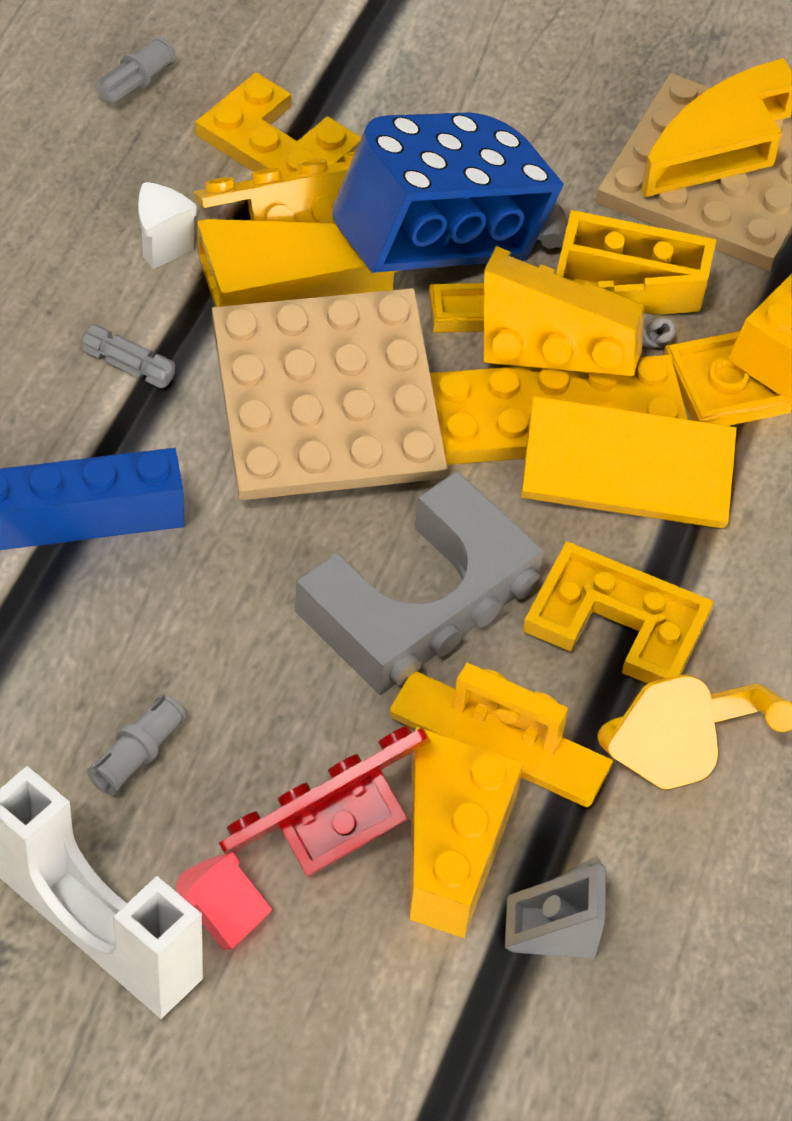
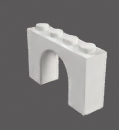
M29 766L22 769L0 788V879L155 1015L162 1019L203 979L202 913L158 876L128 903L121 899L100 879L82 855L73 835L70 801Z

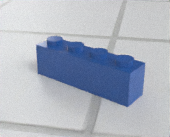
M176 447L0 469V550L184 527V493Z

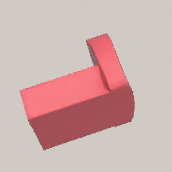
M234 852L218 855L196 864L184 871L176 883V892L202 913V924L222 949H233L272 911L269 904L238 866L240 860Z

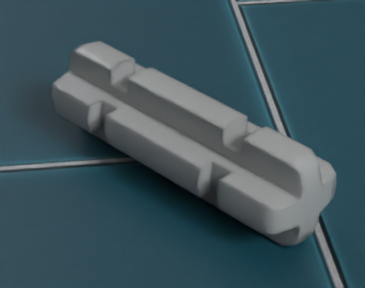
M91 325L82 338V349L84 352L99 359L104 355L106 356L105 362L138 378H143V375L147 376L146 382L159 388H166L175 375V363L172 360L159 354L152 357L153 351L116 334L112 338V332L99 325Z

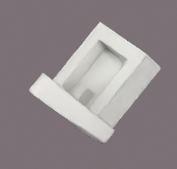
M150 182L143 183L138 200L143 258L152 269H155L195 250L194 217L197 215V206L187 197L171 188Z

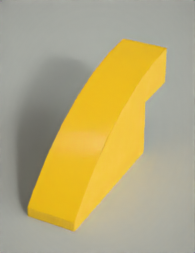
M781 58L757 65L728 77L704 91L685 106L666 126L648 155L641 188L644 197L774 166L782 134L775 121L789 118L792 115V70L785 59Z

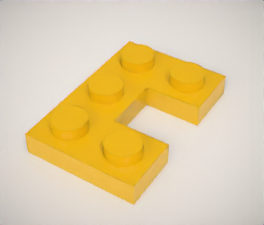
M257 72L195 121L196 136L253 172L268 168H279L281 174L298 171L299 163L314 159H326L327 165L344 162V155L356 151L361 140V136L328 116L298 141L275 128L271 123L291 108V93Z
M566 541L524 619L522 632L572 652L592 612L639 631L625 659L622 673L648 684L653 681L682 675L711 614L714 601Z

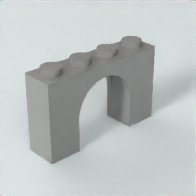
M458 471L418 497L415 529L452 563L461 577L462 582L450 594L436 601L419 604L393 600L378 592L338 553L296 581L295 612L379 695H382L395 684L398 686L404 685L408 677L416 671L419 672L423 664L436 655L444 656L451 652L463 635L476 626L484 627L491 623L503 606L516 597L518 599L525 598L540 582L544 550Z

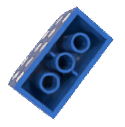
M478 113L386 115L376 117L366 125L332 206V217L339 230L372 273L484 264L489 262L496 246L510 251V256L513 258L527 260L564 183L520 132L496 118Z

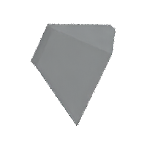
M595 856L553 880L508 895L505 948L515 953L595 959L605 923L606 868L599 858Z

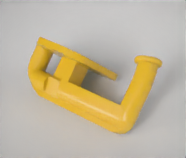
M678 675L646 684L625 715L612 719L602 725L597 738L600 746L613 758L657 787L671 789L698 782L707 777L714 769L718 759L715 722L759 711L765 715L767 725L772 730L786 732L792 729V703L762 684L753 683L710 694L707 686L698 678L691 675Z

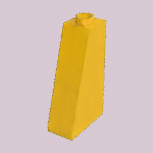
M219 219L197 221V254L215 307L393 290L394 273L399 272L372 273L335 223Z

